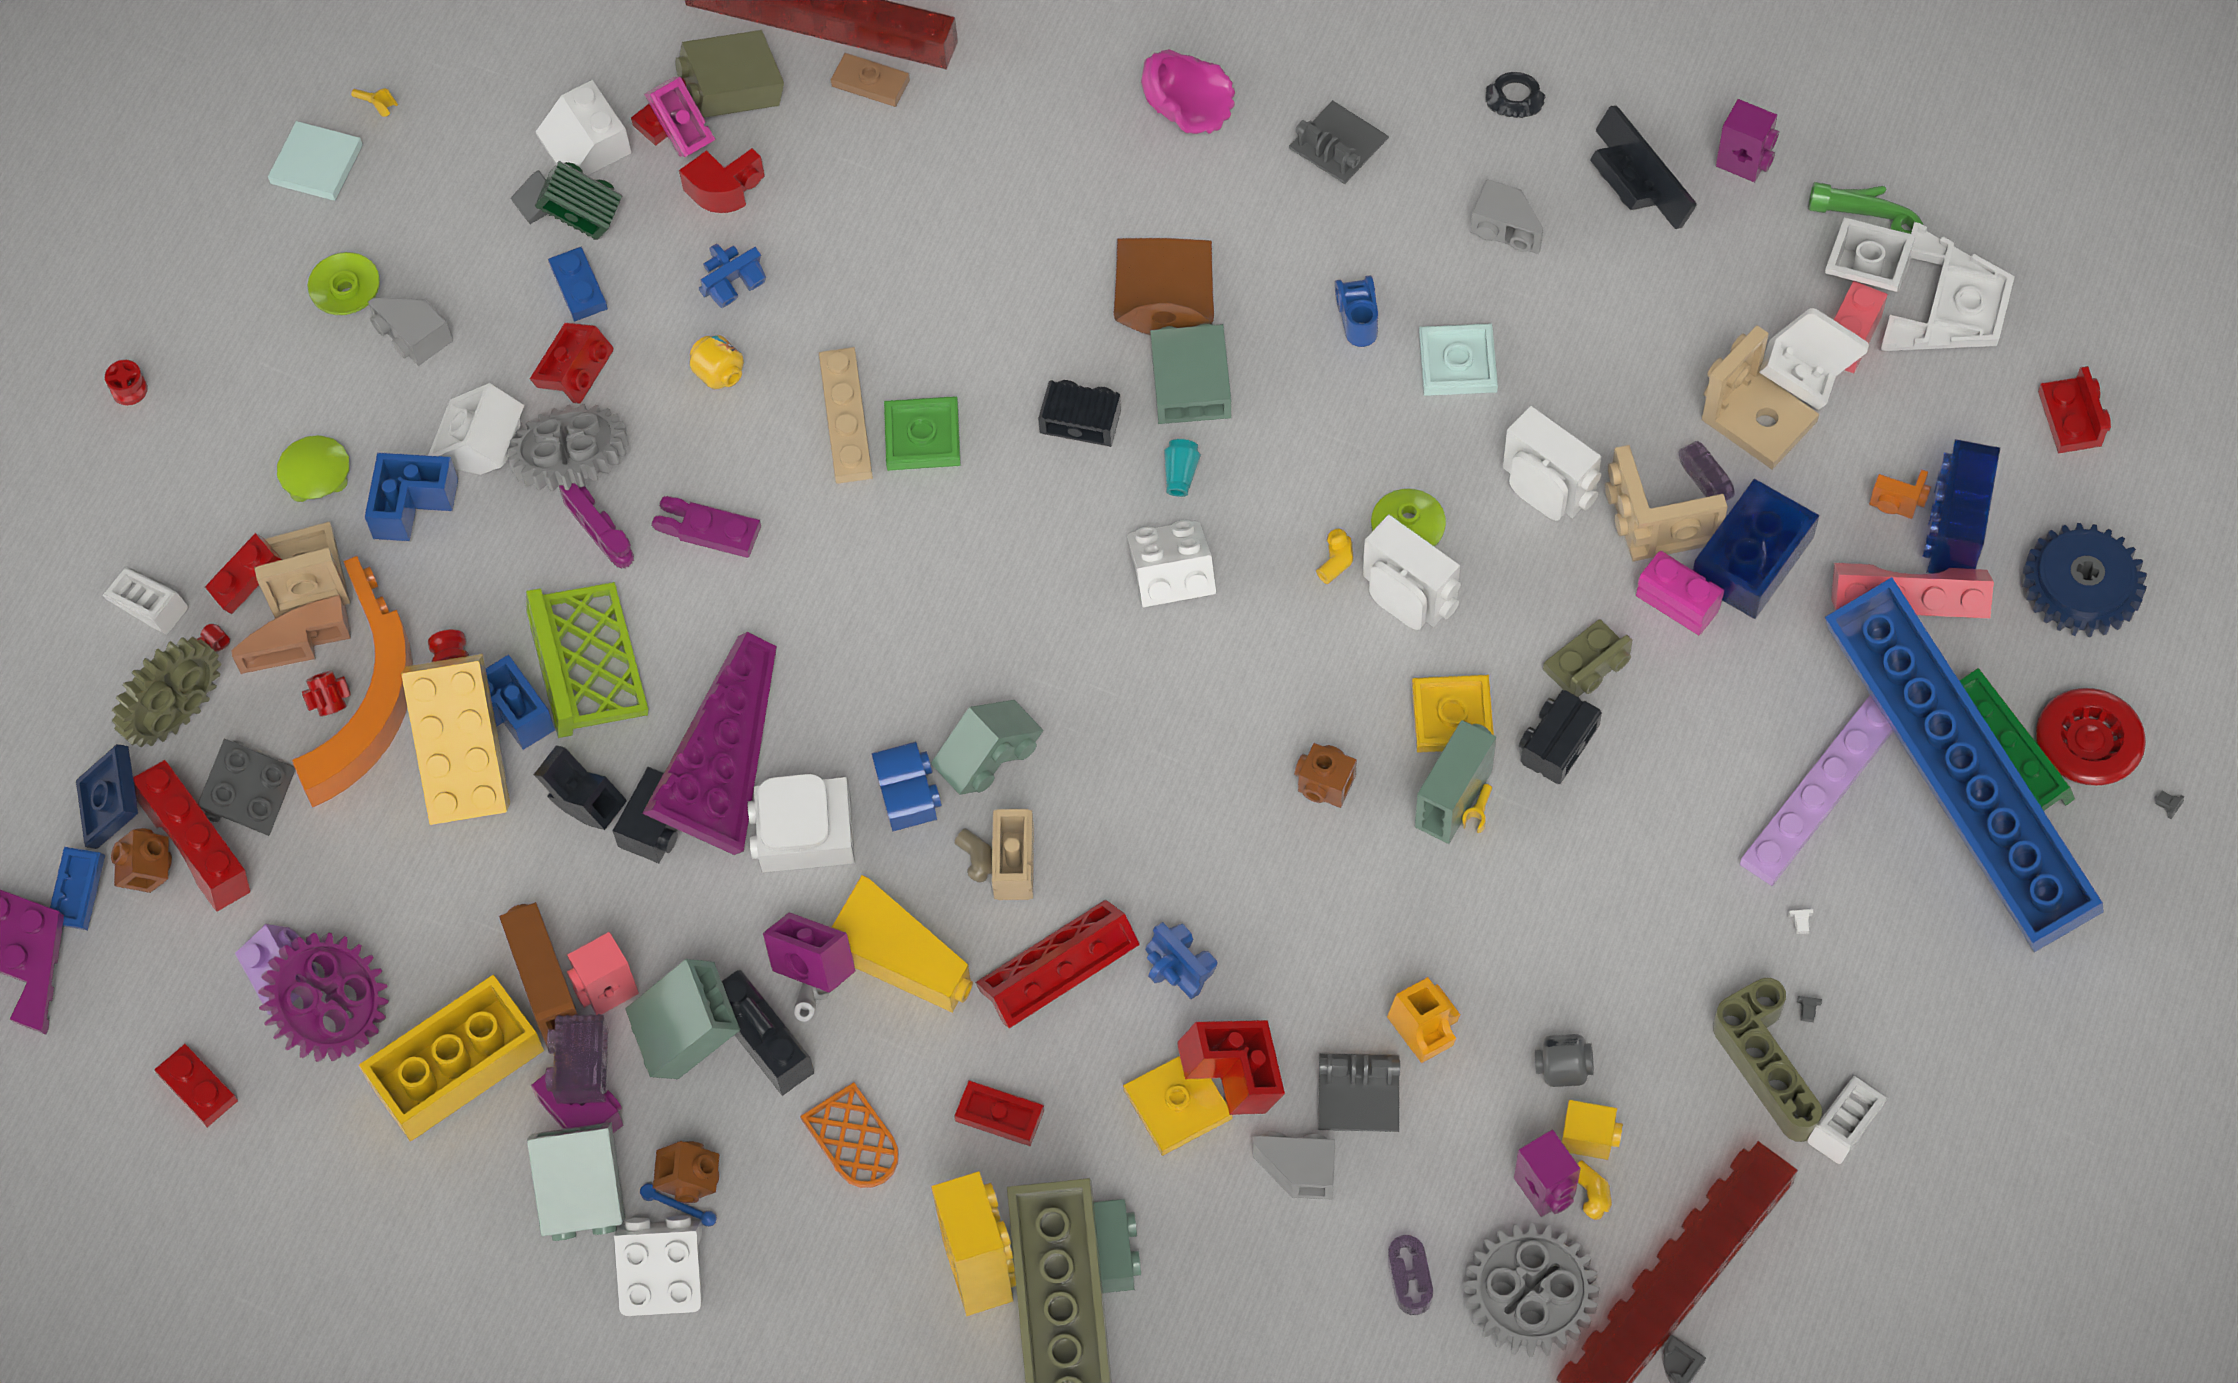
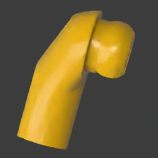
M1334 529L1327 536L1330 559L1316 570L1318 577L1325 584L1333 581L1351 566L1353 562L1352 540L1343 529Z
M1581 1160L1578 1163V1166L1581 1168L1578 1183L1587 1190L1588 1201L1583 1205V1211L1590 1218L1599 1220L1604 1212H1609L1612 1206L1610 1185L1607 1180Z

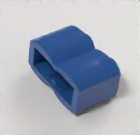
M913 742L872 753L892 832L937 820L935 808L941 807L942 804L936 784L929 786L926 775L933 773L927 751L919 753L917 743Z

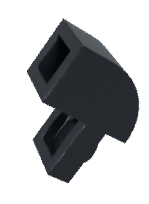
M556 745L533 774L550 792L547 797L557 807L591 827L605 830L627 802L625 797L606 776L587 772L566 747Z

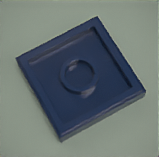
M116 744L76 780L83 839L87 848L98 849L138 814L129 746Z

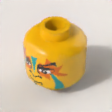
M721 335L704 336L693 345L690 351L689 364L692 372L708 387L721 389L731 387L740 380L744 359L742 353Z

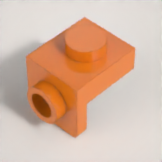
M1921 469L1915 486L1879 474L1869 505L1877 507L1880 511L1887 514H1898L1912 519L1917 506L1924 508L1932 486L1925 484L1928 471Z

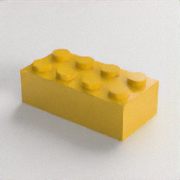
M483 654L406 666L401 675L429 824L433 825L506 813L510 806V799Z
M493 974L360 1063L359 1067L371 1088L411 1142L535 1058L544 1049L536 1031Z
M978 1171L931 1186L942 1241L966 1316L1013 1302L1011 1288L1016 1286V1279L1012 1261L1013 1255L1010 1248L1011 1242L1004 1220L1001 1221L997 1208L999 1206L992 1183L984 1185Z

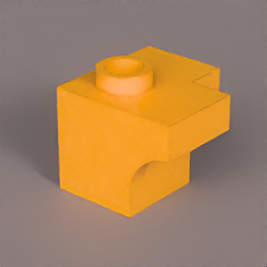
M1427 977L1396 994L1387 1018L1419 1061L1423 1063L1454 1045L1456 1037L1450 1026L1458 1022L1461 1014L1438 984L1434 985Z

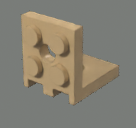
M1756 325L1748 335L1743 333L1736 339L1731 347L1730 354L1725 359L1718 358L1710 367L1707 374L1710 377L1709 384L1704 391L1706 400L1702 421L1773 470L1818 422L1819 413L1759 373L1769 333ZM1766 415L1772 417L1776 424L1771 427H1765L1760 425L1756 419Z
M1630 445L1614 449L1613 462L1608 464L1610 481L1605 483V493L1608 503L1615 504L1617 514H1615L1617 533L1619 536H1625L1632 562L1653 558L1660 550L1668 555L1720 544L1728 507L1724 494L1650 509Z
M330 522L265 539L282 560L257 566L254 569L257 581L275 619L296 608L340 595L344 605L350 604L337 544Z

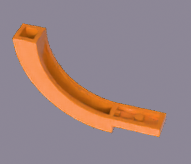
M357 556L343 562L373 633L375 645L374 671L365 698L349 722L327 742L292 760L312 807L322 804L348 789L378 762L396 736L408 708L401 675L406 666L413 665L408 637L398 611L389 612L383 596L375 599L372 589L378 587L370 566L362 568Z

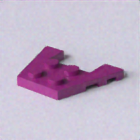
M0 890V973L26 983L10 1020L46 1035L50 1021L47 1019L49 1001L53 1000L54 987L52 986L54 964L58 963L64 915L57 910Z

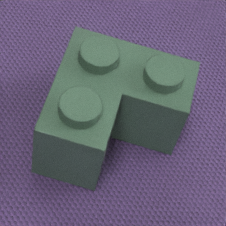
M1015 699L971 706L943 744L931 765L959 795L973 792L980 793L993 783L995 779L994 773L1002 763L1028 758L1037 747L1036 741L1044 730Z

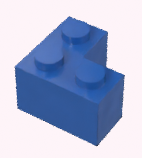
M377 453L365 512V520L373 539L410 541L416 509L453 511L458 477L451 457Z
M509 654L485 668L496 727L504 723L522 750L555 731L548 708Z

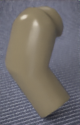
M965 828L958 834L954 843L970 855L972 865L967 869L968 876L974 881L981 883L986 881L988 874H992V848Z

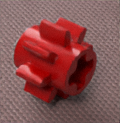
M333 670L314 675L306 680L309 689L302 691V696L308 711L317 708L319 716L322 717L347 707L344 698L351 696V692L344 676L336 679Z

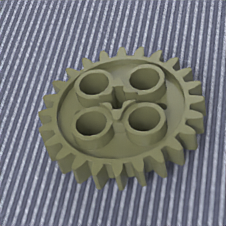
M193 636L188 641L181 637L176 645L172 641L168 642L164 652L159 648L156 649L154 658L151 661L145 658L143 660L144 667L141 670L132 671L133 680L123 683L122 686L126 688V691L116 696L120 704L112 708V711L116 714L112 719V722L116 725L114 729L131 745L137 744L139 747H143L146 743L153 746L158 738L164 742L169 732H173L176 735L182 723L187 725L192 714H199L201 712L200 704L210 700L206 694L217 687L212 681L221 675L217 671L221 666V662L217 660L219 655L202 639L197 640Z

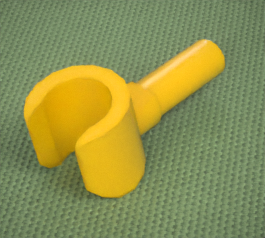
M386 88L380 89L375 93L353 89L351 92L352 97L372 103L382 117L390 114L387 109L389 106H398V103Z
M1484 784L1474 807L1464 812L1462 817L1464 829L1468 819L1475 817L1481 821L1477 833L1484 831L1486 825L1484 811L1492 791L1491 785Z

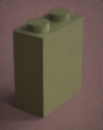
M762 30L682 42L680 56L675 59L676 72L678 77L684 79L686 88L703 118L780 105L784 81Z

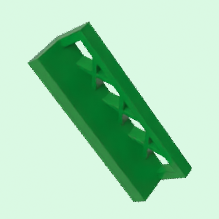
M1977 668L1961 679L1960 683L2043 811L2060 799L2065 806L2074 801L2075 797L2071 787L1981 670Z

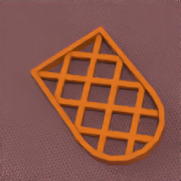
M854 1082L800 1116L806 1128L834 1166L835 1171L849 1184L860 1188H873L885 1183L894 1174L899 1157L896 1142L892 1133L888 1131ZM849 1093L847 1104L835 1102ZM855 1093L864 1106L852 1105ZM831 1107L846 1109L843 1122L829 1120ZM826 1108L823 1119L812 1117ZM851 1110L865 1113L862 1125L848 1123ZM870 1114L880 1128L868 1126ZM809 1122L822 1124L820 1136H818ZM827 1125L841 1128L839 1140L824 1138ZM846 1129L861 1131L858 1144L844 1141ZM866 1132L880 1134L878 1147L863 1145ZM885 1136L890 1141L893 1150L883 1148ZM825 1144L837 1146L835 1158ZM842 1147L857 1149L854 1162L840 1160ZM862 1150L876 1153L874 1166L859 1163ZM881 1154L894 1156L891 1168L879 1167ZM840 1166L853 1168L851 1177ZM858 1169L872 1171L871 1180H856ZM877 1172L885 1173L882 1177L876 1179Z

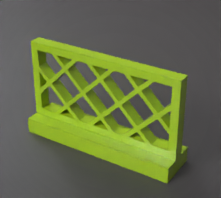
M615 582L544 595L541 588L526 591V613L558 738L573 736V729L648 716V706ZM609 596L611 606L605 614L588 606L593 598ZM566 603L576 610L566 621L553 614L552 605ZM582 613L599 621L590 634L573 625ZM605 625L619 633L620 637L613 646L596 638ZM567 632L584 640L575 653L561 645L560 641ZM590 644L607 653L599 665L581 657ZM613 657L627 664L628 669L621 678L605 670V667ZM575 664L592 672L584 685L569 677V672ZM598 677L615 685L607 698L590 689ZM629 678H631L632 684L627 682ZM623 689L636 697L637 705L623 708L614 703L613 700ZM573 690H575V691L578 692L575 697H574ZM584 696L601 705L595 713L579 716L577 705Z

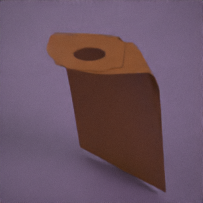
M1117 238L1116 285L1113 312L1115 321L1150 336V330H1158L1167 326L1183 328L1195 327L1200 324H1212L1214 321L1212 241L1176 238Z

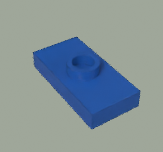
M64 847L50 904L51 909L57 910L64 915L63 927L88 931L105 859L104 854Z

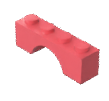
M1834 563L1831 600L1835 611L1892 577L1916 615L1990 619L1994 581L1988 570L1948 568L1946 571L1934 574H1906L1884 570L1873 564Z

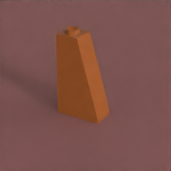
M537 903L529 905L520 904L512 907L507 913L500 915L499 918L533 1014L549 1052L586 1039V1034Z

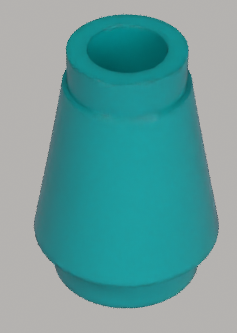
M1173 439L1169 441L1168 448L1164 450L1166 493L1176 497H1185L1188 495L1201 454L1198 452L1197 443L1186 439Z

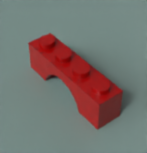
M163 760L134 776L137 802L157 829L159 827L162 828L174 842L187 863L197 886L215 911L218 912L249 894L250 888L245 869L167 761Z

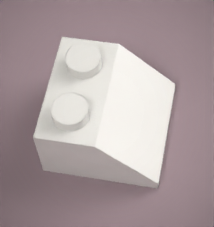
M593 80L561 95L536 130L537 137L555 164L558 161L574 163L587 176L631 154L625 127Z
M1844 217L1825 273L1898 292L1901 290L1909 267L1915 235Z
M491 383L450 399L428 456L451 457L456 470L479 475L501 468L509 457L507 449L510 445V440L521 426V419L519 418L524 405Z

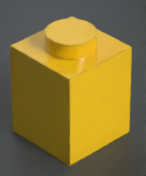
M1569 1100L1562 1143L1569 1153L1608 1160L1611 1146L1619 1148L1623 1123L1615 1122L1617 1108Z

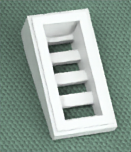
M127 567L123 569L102 595L109 602L164 634H168L188 609V605L176 591ZM133 583H135L136 585H135V586L133 587V589L129 592V594L124 598V597H123L124 594H125V593L128 591V589L133 585Z
M1853 1076L1821 1118L1818 1125L1815 1126L1808 1138L1809 1145L1835 1163L1841 1164L1888 1098L1856 1076ZM1850 1095H1853L1854 1097L1864 1102L1871 1108L1867 1110L1866 1108H1864L1863 1106L1849 1098ZM1842 1107L1845 1108L1846 1110H1848V1111H1849L1850 1113H1852L1853 1115H1855V1116H1857L1858 1118H1860L1861 1121H1859L1858 1119H1856L1855 1117H1853L1852 1115H1850L1848 1112H1846L1845 1110H1843ZM1832 1120H1835L1836 1122H1838L1839 1124H1841L1842 1126H1844L1846 1129H1848V1130L1851 1131L1852 1133H1849L1848 1131H1846L1845 1129H1843L1841 1126H1839L1838 1124H1836V1123L1833 1122Z

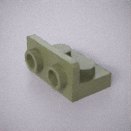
M1599 619L1546 660L1543 664V670L1563 690L1577 697L1584 692L1590 694L1599 687L1604 676L1612 670L1614 672L1620 671L1630 661L1633 640L1628 635L1620 639Z

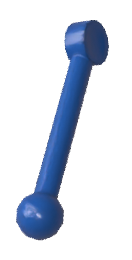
M645 1184L640 1189V1195L645 1201L657 1200L700 1219L706 1227H711L716 1223L717 1217L712 1211L702 1212L657 1192L656 1189H653L652 1184Z

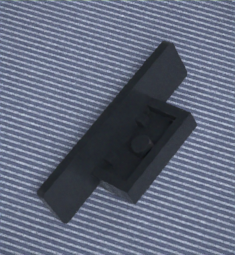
M1617 105L1610 106L1596 128V132L1608 148L1597 149L1590 161L1630 210L1656 205L1674 229L1683 228L1697 206L1696 201Z

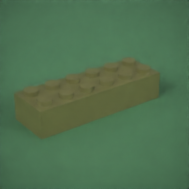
M1091 1179L1007 1187L1025 1383H1112Z

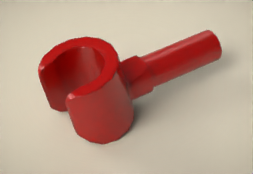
M216 624L206 625L201 631V637L197 638V640L202 639L215 652L223 650L230 643V638Z

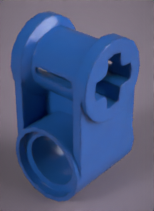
M1372 275L1365 276L1364 280L1343 283L1342 280H1335L1338 311L1341 312L1345 336L1348 342L1357 347L1371 345L1378 337V308Z

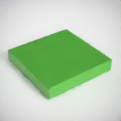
M957 396L884 401L887 471L961 466Z

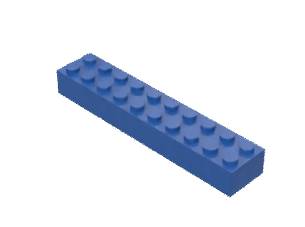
M1891 577L1827 615L1825 620L1828 630L2034 953L2104 912L2102 900L1894 579Z

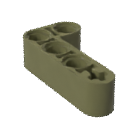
M1762 978L1719 1003L1713 1022V1032L1782 1132L1795 1142H1804L1808 1140L1815 1126L1818 1125L1822 1116V1107L1767 1029V1027L1778 1021L1782 1014L1786 1000V990L1778 980ZM1767 997L1775 1005L1771 1007L1763 1006L1757 1001V998ZM1734 1016L1742 1024L1732 1026L1724 1021V1017ZM1749 1048H1757L1761 1050L1765 1056L1761 1058H1754L1750 1056L1746 1050ZM1769 1081H1782L1787 1085L1788 1089L1776 1090L1769 1084Z

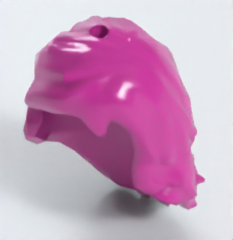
M1170 49L1154 53L1144 61L1141 84L1147 102L1157 113H1161L1171 122H1176L1185 133L1198 134L1206 131L1210 134L1213 131L1220 130L1223 121L1230 118V110L1235 106V102L1232 100L1235 90L1232 88L1233 82L1220 65L1201 61L1196 57L1183 55Z

